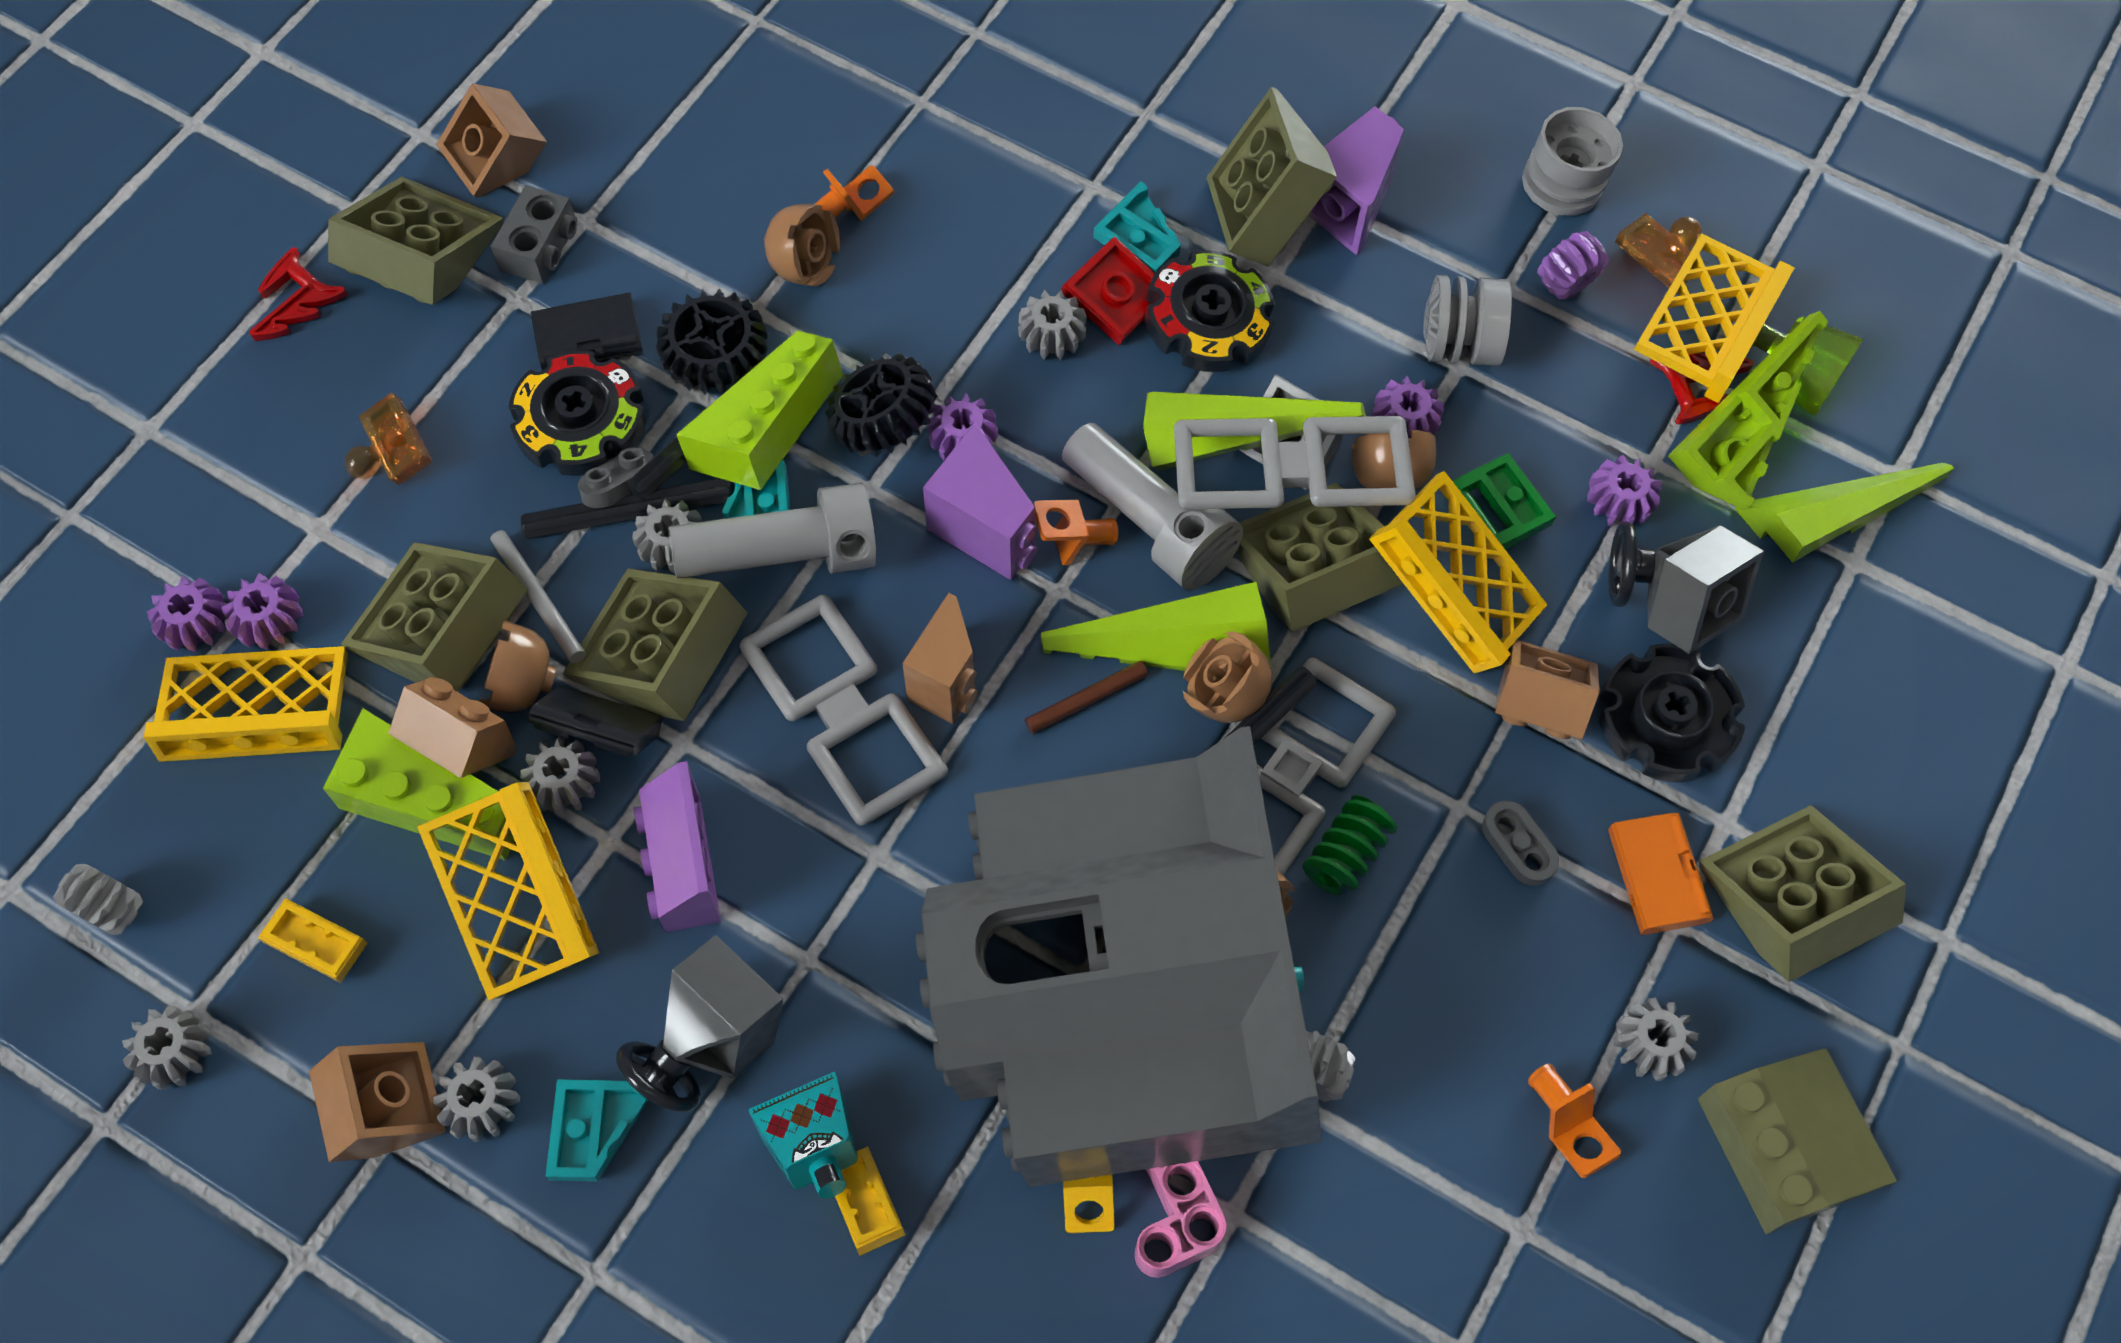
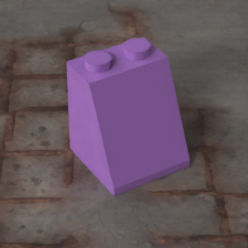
M1376 106L1324 146L1328 151L1337 177L1331 189L1326 194H1323L1309 217L1355 255H1358L1363 250L1391 184L1404 129L1394 118L1387 116Z
M972 426L923 487L927 530L1011 580L1020 568L1023 570L1028 568L1037 552L1035 547V535L1037 532V527L1035 526V506L982 431Z

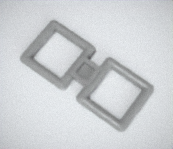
M1401 416L1307 418L1303 423L1304 442H1279L1277 424L1271 418L1179 420L1174 425L1179 504L1184 509L1277 508L1284 502L1283 488L1309 487L1310 500L1316 507L1409 505L1415 500L1416 494L1406 421ZM1390 433L1397 488L1327 489L1321 435ZM1261 436L1266 490L1196 492L1192 437Z
M824 594L817 596L740 641L739 648L788 721H797L815 710L828 728L808 741L807 751L856 824L861 826L867 825L946 777L948 773L947 765L898 695L889 693L868 705L855 687L874 676L877 672V665L829 596ZM821 615L856 666L795 701L761 648ZM890 714L926 768L864 804L829 749Z
M1315 657L1308 658L1302 666L1307 668L1316 679L1368 710L1374 716L1339 766L1331 763L1278 729L1291 710L1261 738L1277 749L1264 768L1257 764L1261 788L1304 815L1274 857L1276 870L1285 875L1326 815L1325 808L1303 794L1316 775H1319L1338 788L1347 786L1396 716V709L1393 705Z

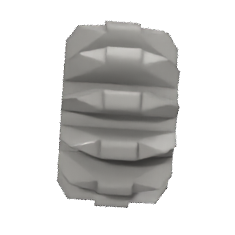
M1044 289L1041 299L1030 296L1027 301V307L1021 308L1019 312V337L1021 341L1026 342V348L1029 353L1040 350L1043 360L1049 353H1055L1061 361L1064 356V350L1075 354L1078 349V342H1083L1086 337V313L1084 309L1079 308L1076 297L1065 300L1062 290L1056 296H1050Z
M665 498L662 508L656 509L648 504L646 510L648 516H636L635 524L637 530L633 531L632 539L634 545L638 547L639 558L644 563L650 561L652 568L657 572L665 565H668L669 570L675 574L668 537V526L702 522V519L696 509L689 511L688 505L683 500L675 507H671V503Z
M558 736L554 747L550 748L548 744L540 741L539 749L541 753L539 755L526 754L525 760L529 767L520 770V778L523 782H529L541 811L546 812L553 806L556 814L563 816L566 806L572 804L575 810L581 811L582 803L580 798H594L595 790L592 784L600 782V773L598 769L594 768L597 763L594 754L590 751L585 752L583 744L577 739L570 745H567L565 739ZM564 773L565 776L563 778H556L558 774Z
M76 864L69 873H66L58 884L59 888L53 896L57 905L111 935L122 934L126 927L135 920L139 914L138 910L143 903L139 893L87 864Z
M1656 997L1649 998L1645 1002L1644 1007L1639 1003L1631 1004L1627 1009L1628 1016H1621L1617 1020L1616 1027L1622 1033L1614 1038L1613 1045L1627 1049V1052L1620 1058L1621 1064H1629L1632 1060L1638 1064L1635 1069L1636 1077H1643L1649 1069L1655 1081H1662L1667 1077L1668 1072L1673 1076H1678L1685 1070L1684 1063H1690L1695 1058L1696 1051L1690 1045L1698 1040L1699 1033L1685 1029V1026L1691 1021V1015H1682L1680 1018L1674 1015L1676 1010L1675 1002H1668L1661 1009ZM1650 1032L1656 1034L1653 1041L1649 1038L1648 1034ZM1658 1038L1662 1040V1046L1656 1045Z
M170 1005L167 1006L163 1014L156 1009H148V1022L144 1025L140 1022H131L132 1029L137 1032L136 1036L122 1040L123 1047L130 1051L123 1059L124 1064L130 1070H135L134 1078L142 1084L152 1082V1085L160 1090H166L171 1081L178 1086H186V1073L188 1071L203 1073L202 1066L197 1062L198 1058L212 1054L211 1048L203 1043L211 1036L209 1029L203 1024L199 1025L200 1018L192 1011L182 1013V1010L178 1007Z
M1306 1031L1318 1099L1323 1102L1342 1099L1354 1073V1055L1348 1051L1345 1044L1335 1042L1332 1036L1326 1037L1320 1035L1317 1031Z
M474 1056L469 1070L461 1063H454L453 1068L457 1076L453 1080L448 1077H440L439 1084L447 1092L433 1097V1103L438 1108L443 1109L438 1114L437 1120L443 1126L451 1125L450 1133L457 1139L462 1138L468 1132L469 1138L473 1142H480L485 1128L494 1137L499 1136L500 1127L497 1125V1122L500 1119L512 1122L515 1118V1115L506 1107L520 1102V1095L516 1091L510 1090L516 1083L515 1077L511 1073H503V1066L496 1060L485 1066L484 1061L480 1057ZM473 1095L477 1097L485 1096L481 1103H469Z

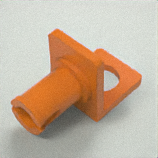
M873 165L865 169L844 188L832 173L826 169L823 171V174L831 183L829 186L831 190L815 204L823 206L821 208L830 211L835 218L845 209L848 211L852 210L862 221L888 200L895 191ZM874 181L879 184L878 194L874 198L864 200L859 197V190L866 182Z
M1079 500L1035 501L1033 504L1035 506V520L1040 537L1043 541L1056 542L1062 565H1070L1083 545H1115L1114 542L1118 540L1116 520L1114 518L1084 520ZM1056 511L1063 514L1055 528L1046 519L1048 512Z
M1545 1064L1536 1069L1529 1077L1528 1084L1551 1110L1549 1138L1581 1178H1587L1619 1159L1621 1150L1593 1117L1595 1088L1592 1084L1588 1083L1573 1092L1556 1072L1552 1064ZM1581 1137H1592L1601 1144L1602 1152L1596 1158L1585 1159L1575 1152L1573 1145Z

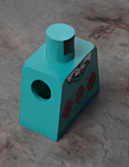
M835 1071L748 1109L760 1138L794 1189H800L813 1183L818 1196L822 1199L835 1197L844 1191L846 1182L841 1170L854 1165L858 1160L846 1100Z

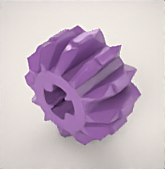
M1588 231L1573 233L1568 239L1562 240L1557 247L1552 248L1550 254L1543 258L1537 273L1551 294H1554L1559 300L1574 297L1579 291H1584L1590 283L1595 282L1597 276L1604 272L1610 258L1607 256L1600 241Z
M1406 376L1401 384L1391 379L1386 384L1385 390H1380L1377 393L1372 416L1403 417L1406 421L1408 438H1411V430H1420L1435 435L1442 423L1441 417L1444 412V403L1437 400L1439 396L1437 389H1425L1424 379L1418 384H1412L1408 376Z
M965 393L962 401L956 402L949 395L946 400V406L935 404L937 410L933 412V417L930 418L931 423L927 425V431L930 434L929 443L932 450H939L943 462L972 426L979 428L993 447V442H996L998 438L996 415L993 409H986V404L982 398L971 403L970 398Z
M1624 455L1617 458L1615 463L1606 459L1589 480L1590 490L1587 494V502L1595 504L1593 509L1594 516L1605 514L1608 517V526L1615 523L1616 520L1620 522L1629 521L1632 524L1636 522L1640 525L1646 522L1650 514L1655 512L1660 504L1659 493L1662 490V482L1653 479L1655 468H1641V458L1634 461L1633 464L1628 463Z
M258 573L254 583L251 584L241 579L242 589L239 591H227L230 603L221 607L223 615L227 619L225 622L227 630L249 648L257 643L260 648L267 651L272 640L285 645L284 634L286 632H298V625L295 620L303 617V609L299 605L298 594L294 588H290L289 585L287 586L284 580L277 575L268 580L266 576Z
M182 576L178 586L173 587L170 584L164 583L165 593L163 595L151 596L155 607L147 611L149 621L153 624L151 626L153 628L152 632L159 640H163L170 648L176 651L185 646L188 650L195 653L200 642L204 641V643L213 646V638L211 636L214 633H226L225 625L222 623L226 618L221 608L225 605L224 596L219 589L211 587L201 577L192 583L190 579Z

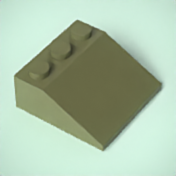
M1270 87L1206 177L1229 252L1268 267L1275 257L1283 252L1288 240L1297 228L1306 222L1313 207L1323 194H1326L1331 189L1337 177L1328 151L1278 89Z
M401 176L328 219V262L346 269L349 273L361 275L378 282L385 288L395 289L412 296L419 302L434 305L458 288L502 227L504 218Z
M1337 482L1327 486V489H1343ZM1309 493L1280 507L1273 508L1240 522L1243 526V537L1236 552L1253 581L1257 582L1258 589L1271 611L1291 632L1307 627L1314 622L1344 611L1353 605L1403 584L1369 540L1384 525L1363 506L1316 507L1312 504Z
M414 542L340 645L345 646L346 650L415 683L430 677L439 678L449 682L453 686V690L458 692L468 681L470 673L483 654L492 646L494 638L501 630L503 622L507 621L516 611L518 603L528 589L495 557Z
M627 568L580 644L586 653L585 657L577 663L569 662L563 675L567 679L638 709L662 717L685 721L748 612L721 582L690 577L676 579L675 575Z
M1812 805L1699 861L1700 869L1757 953L1788 982L1903 923L1906 884Z
M1826 1048L1762 1066L1714 1084L1698 1098L1766 1235L1897 1182Z

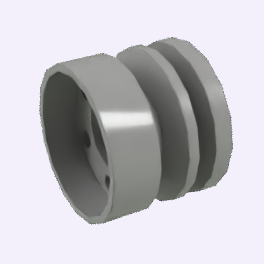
M1566 107L1554 111L1544 120L1535 146L1525 165L1522 174L1524 190L1534 203L1544 210L1558 215H1579L1590 211L1599 202L1608 179L1620 159L1623 149L1621 133L1613 122L1605 116L1584 107Z
M1436 275L1424 313L1423 334L1426 341L1428 361L1439 363L1443 358L1446 348L1448 362L1456 364L1459 361L1463 347L1467 346L1469 361L1472 365L1500 366L1506 353L1511 324L1512 299L1510 282L1507 279L1479 278L1472 296H1468L1467 282L1464 276L1456 277L1451 290L1449 277L1447 275Z

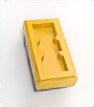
M287 898L283 900L258 937L264 944L339 983H342L368 944L362 937Z
M868 1146L857 1151L858 1160L854 1165L841 1170L846 1182V1188L839 1195L835 1196L859 1256L905 1236L901 1222Z

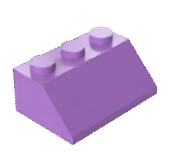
M680 762L639 789L641 806L634 807L638 833H646L648 848L640 850L645 876L652 875L654 891L647 892L650 915L652 920L659 918L666 933L721 922L700 794L688 762Z

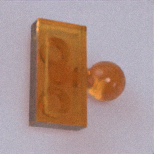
M1644 213L1619 232L1615 243L1670 288L1691 252L1689 248L1695 246L1702 234V227L1695 218L1685 216L1674 221L1668 232L1651 216Z
M391 392L359 415L372 445L369 447L356 446L346 454L344 463L346 470L351 476L358 479H366L378 471L381 461L389 480L400 485L433 461L402 399Z

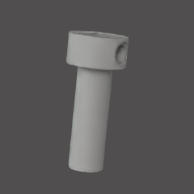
M1088 423L1080 427L1064 446L1062 460L1155 540L1151 550L1152 561L1186 591L1196 590L1206 585L1230 562L1242 540L1243 526L1224 509L1182 508L1179 504L1178 493L1096 423Z
M862 483L819 488L817 491V506L668 526L676 579L825 558L830 574L871 569L876 565V544L871 508L865 486Z

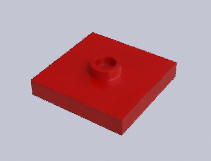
M1114 236L1063 284L1061 290L1067 299L1076 297L1079 308L1084 309L1086 316L1120 346L1145 321L1144 317L1147 307L1151 304L1146 301V296L1155 273Z

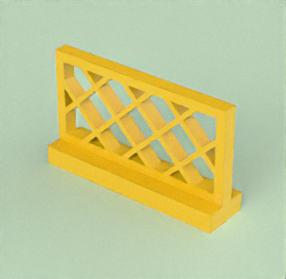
M1701 234L1634 350L1708 387L1704 396L1719 403L1795 267L1780 261L1774 269L1717 240ZM1701 250L1716 256L1720 265L1705 267L1700 256ZM1746 271L1760 278L1758 283L1742 285L1736 272ZM1725 274L1731 287L1716 290L1710 277ZM1700 279L1705 292L1689 294L1684 281ZM1736 297L1742 310L1726 312L1721 299ZM1710 301L1716 315L1700 317L1694 304ZM1684 306L1689 319L1674 322L1668 308ZM1720 324L1727 338L1711 340L1705 327ZM1694 329L1700 342L1684 345L1678 331ZM1667 333L1673 347L1664 349L1650 342L1649 339L1651 336ZM1705 352L1711 367L1707 371L1693 364L1689 355Z
M1445 471L1436 474L1416 495L1415 500L1411 504L1407 505L1388 525L1378 529L1369 538L1474 674L1501 666L1511 655L1508 649L1547 606L1544 599ZM1438 489L1448 500V513L1435 511V492ZM1412 516L1424 518V539L1420 538L1408 521ZM1436 520L1449 522L1450 543L1436 541ZM1461 525H1467L1474 533V547L1462 545ZM1437 550L1450 552L1451 573H1448L1437 560ZM1462 554L1475 556L1476 577L1463 575ZM1487 558L1494 559L1500 567V581L1488 579ZM1463 584L1476 586L1477 607L1473 606L1463 593ZM1488 588L1501 589V610L1489 609ZM1513 591L1519 592L1529 605V608L1523 614L1515 613L1513 610ZM1489 617L1502 619L1503 637L1501 639L1490 628Z
M345 646L168 657L165 662L154 722H146L143 738L159 762L341 750L343 735L338 725L348 652ZM334 662L333 669L318 681L308 673L319 663ZM276 665H287L291 668L290 671L273 684L263 676ZM231 668H243L246 673L228 687L218 679ZM198 671L202 674L183 690L176 684L178 672ZM299 678L304 679L311 685L294 700H291L283 693L286 688ZM257 680L266 689L246 703L238 694ZM212 683L221 692L203 706L199 705L193 697ZM320 694L328 700L327 710L305 712L302 709ZM275 697L286 705L276 714L260 715L257 713L259 709ZM230 700L241 708L230 717L214 718L212 716L214 712ZM185 703L195 710L185 720L169 721L170 714Z
M529 782L513 783L499 789L500 791L417 826L488 1000L600 953ZM498 803L506 818L500 837L477 828L484 809ZM472 815L469 825L458 821ZM449 824L465 830L466 832L457 854L453 855L441 850L433 831ZM510 832L516 844L507 840ZM474 834L497 843L487 868L464 859ZM504 847L519 852L523 859L524 865L518 880L494 871ZM445 859L453 862L450 871ZM461 865L484 874L474 899L459 893L454 883ZM528 874L533 886L525 884ZM491 878L514 886L505 911L482 902ZM522 890L538 896L542 909L536 923L512 914ZM463 902L471 905L468 914ZM478 909L502 918L492 942L475 934L472 924ZM546 917L552 930L543 927ZM509 921L533 930L523 954L500 946ZM539 934L557 941L563 959L547 965L530 958ZM481 946L489 949L486 958ZM496 952L520 961L513 979L498 987L490 970ZM527 965L537 968V970L523 975Z

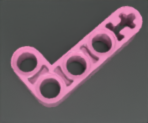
M1198 1161L1146 1169L1168 1217L1142 1230L1137 1240L1134 1255L1136 1265L1141 1272L1150 1277L1159 1278L1167 1276L1211 1255L1219 1248L1226 1234L1227 1224L1225 1216ZM1176 1174L1186 1175L1193 1182L1194 1190L1187 1195H1178L1170 1189L1168 1179ZM1197 1219H1205L1213 1225L1216 1233L1215 1237L1209 1241H1199L1190 1233L1189 1224ZM1155 1239L1162 1240L1170 1247L1171 1257L1164 1262H1154L1145 1254V1244Z

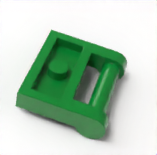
M1509 453L1453 480L1454 484L1505 550L1552 526L1556 519L1554 513ZM1476 488L1479 489L1507 529L1501 532L1497 531L1470 491Z

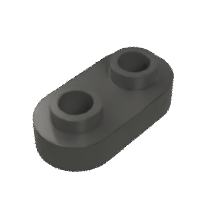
M627 448L608 462L587 471L578 482V489L583 504L591 508H603L611 506L630 495L629 479L654 458L653 455L640 448Z
M1500 801L1492 805L1482 823L1483 834L1518 881L1528 886H1540L1547 883L1559 865L1558 853L1554 846L1520 804L1512 801ZM1497 824H1507L1511 828L1512 833L1506 834L1501 832ZM1531 859L1537 862L1539 870L1529 869L1525 864V860Z

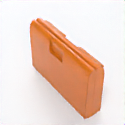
M1667 813L1620 821L1610 825L1608 832L1641 936L1712 922L1714 917L1679 813Z

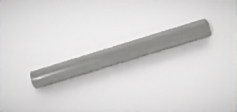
M504 530L495 532L490 540L512 574L528 589L525 594L571 663L580 662L586 653L507 533Z

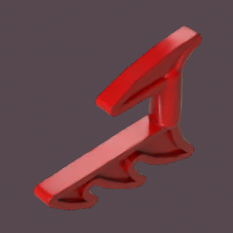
M293 247L266 275L258 291L263 298H268L291 278L301 288L252 328L249 334L254 341L269 340L288 335L290 329L287 325L306 322L320 317L321 314L315 307L328 305L346 297V290L341 286H329L309 273L300 265L299 258L301 255L298 249Z
M1696 353L1689 355L1693 364L1707 371L1711 367L1706 354ZM1650 358V363L1661 370L1671 383V387L1681 407L1680 413L1675 419V423L1678 425L1709 415L1729 395L1725 393L1719 403L1707 397L1695 399L1689 383L1696 381ZM1745 358L1736 374L1749 372L1754 362Z

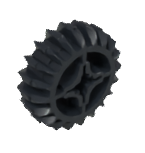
M719 288L714 296H708L702 289L700 297L695 299L686 293L685 304L681 305L673 302L672 313H663L662 326L657 327L656 335L658 340L656 349L658 356L661 357L662 367L666 370V373H670L671 378L676 384L684 382V386L689 391L699 385L700 390L705 395L710 387H716L722 394L725 385L731 384L733 386L746 373L750 372L762 360V357L767 356L768 346L766 339L768 334L766 326L763 325L762 316L758 310H753V305L749 302V299L740 302L736 292L725 297Z
M885 353L879 360L870 357L868 363L861 367L856 364V370L853 373L843 375L844 382L833 386L835 394L827 399L829 407L825 414L831 427L830 431L850 453L857 452L861 457L872 453L877 457L885 449L893 453L895 446L901 443L907 446V439L912 435L919 436V428L922 425L931 423L929 414L937 410L934 401L938 396L931 382V376L913 357L905 358L901 353L891 357Z

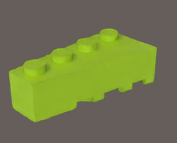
M797 330L676 435L689 469L761 490L832 392L833 386L837 385L843 376L833 339Z
M364 708L323 787L324 791L339 809L419 833L417 828L419 825L499 792L471 774L463 778L456 776L388 734L391 725ZM499 803L484 809L477 825L478 829L500 837L506 822ZM472 815L458 821L469 825ZM449 824L433 832L436 839L460 846L466 831ZM510 832L507 840L514 843L515 840ZM474 834L468 849L492 856L497 843ZM504 847L499 859L506 860L511 849Z

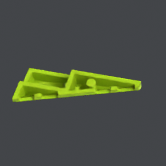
M1821 311L1809 314L1668 455L1693 487L1742 510L1748 509L1753 504L1755 498L1751 495L1758 478L1766 473L1768 464L1765 463L1773 442L1780 439L1802 386L1799 383V379L1805 365L1812 362L1815 354L1812 348L1819 331L1827 326L1828 320Z
M1149 392L1146 399L1143 429L1152 467L1166 470L1176 467L1174 425L1179 420L1271 418L1277 424L1278 440L1282 441L1304 435L1303 423L1307 418L1363 417L1366 414L1361 402ZM1261 436L1192 437L1193 462L1238 449L1249 450L1260 447Z
M1937 463L1754 499L1753 504L1748 509L1742 510L1736 507L1735 510L1760 539L1769 534L1793 563L1846 531L1855 532L1946 479L1955 468L1951 464Z
M1257 582L1041 632V645L1045 654H1051L1052 651L1080 654V657L1085 659H1094L1095 656L1119 659L1120 663L1134 664L1142 661L1145 666L1185 671L1193 654L1206 641L1211 638L1220 641L1223 638L1229 637L1225 634L1226 632L1233 631L1244 634L1253 641L1270 663L1267 621Z

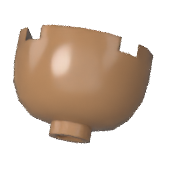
M806 203L794 204L777 212L770 221L764 236L765 254L770 267L782 279L800 285L817 287L825 283L832 275L836 265L828 266L831 261L832 252L839 253V228L834 215L830 211L823 210L821 208L823 206Z
M1411 430V438H1408L1416 491L1430 480L1435 469L1437 454L1436 437L1429 432ZM1390 433L1367 434L1356 438L1355 444L1351 443L1352 464L1355 476L1360 484L1365 488H1397Z
M504 621L501 629L509 631L507 641L497 640L484 684L485 689L491 690L492 693L490 699L481 697L480 702L485 704L490 710L513 713L524 711L532 706L541 691L550 693L557 668L549 666V649L543 638L535 631L524 626Z
M1231 631L1225 633L1229 637L1223 638L1220 641L1214 638L1206 641L1193 654L1183 677L1189 682L1187 687L1188 694L1183 691L1184 699L1201 715L1220 723L1241 722L1254 714L1265 703L1271 691L1273 681L1269 660L1263 652L1244 634Z

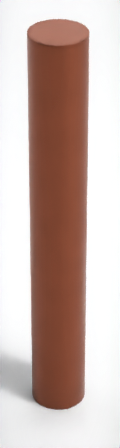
M1138 661L1025 718L1026 726L1033 735L1147 677V669L1142 661Z

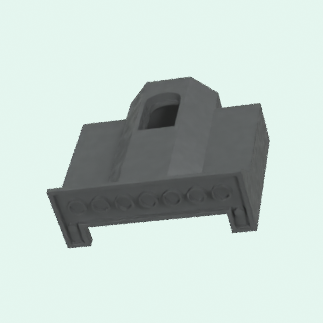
M1250 726L1239 728L1194 758L974 794L976 811L968 813L971 836L973 840L977 841L979 853L973 854L976 880L927 888L924 905L921 907L923 932L916 933L920 962H926L928 976L920 979V991L924 1008H930L932 1022L935 1026L937 1042L933 1044L934 1059L937 1071H943L946 1086H953L961 1102L998 1096L1001 1110H1006L1007 1121L1010 1127L1002 1128V1140L1005 1156L1007 1159L1011 1158L1014 1173L1021 1172L1027 1186L1033 1187L1322 1142L1318 1093ZM1082 914L1089 972L1014 984L997 983L990 977L985 964V949L988 940L996 930L1009 925ZM1103 929L1106 953L1098 954L1095 930Z

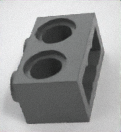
M525 185L490 246L500 271L544 284L550 271L557 268L561 251L567 240H571L577 230L578 220L574 214L570 198Z

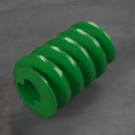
M1353 795L1351 800L1345 802L1341 809L1342 814L1335 816L1331 824L1332 828L1327 829L1322 836V842L1314 846L1312 850L1313 856L1307 857L1303 862L1302 868L1305 874L1327 893L1341 895V887L1356 890L1359 882L1352 873L1366 876L1369 868L1363 860L1375 862L1379 854L1373 846L1385 848L1388 844V839L1383 832L1395 834L1398 829L1396 822L1381 806L1362 795Z

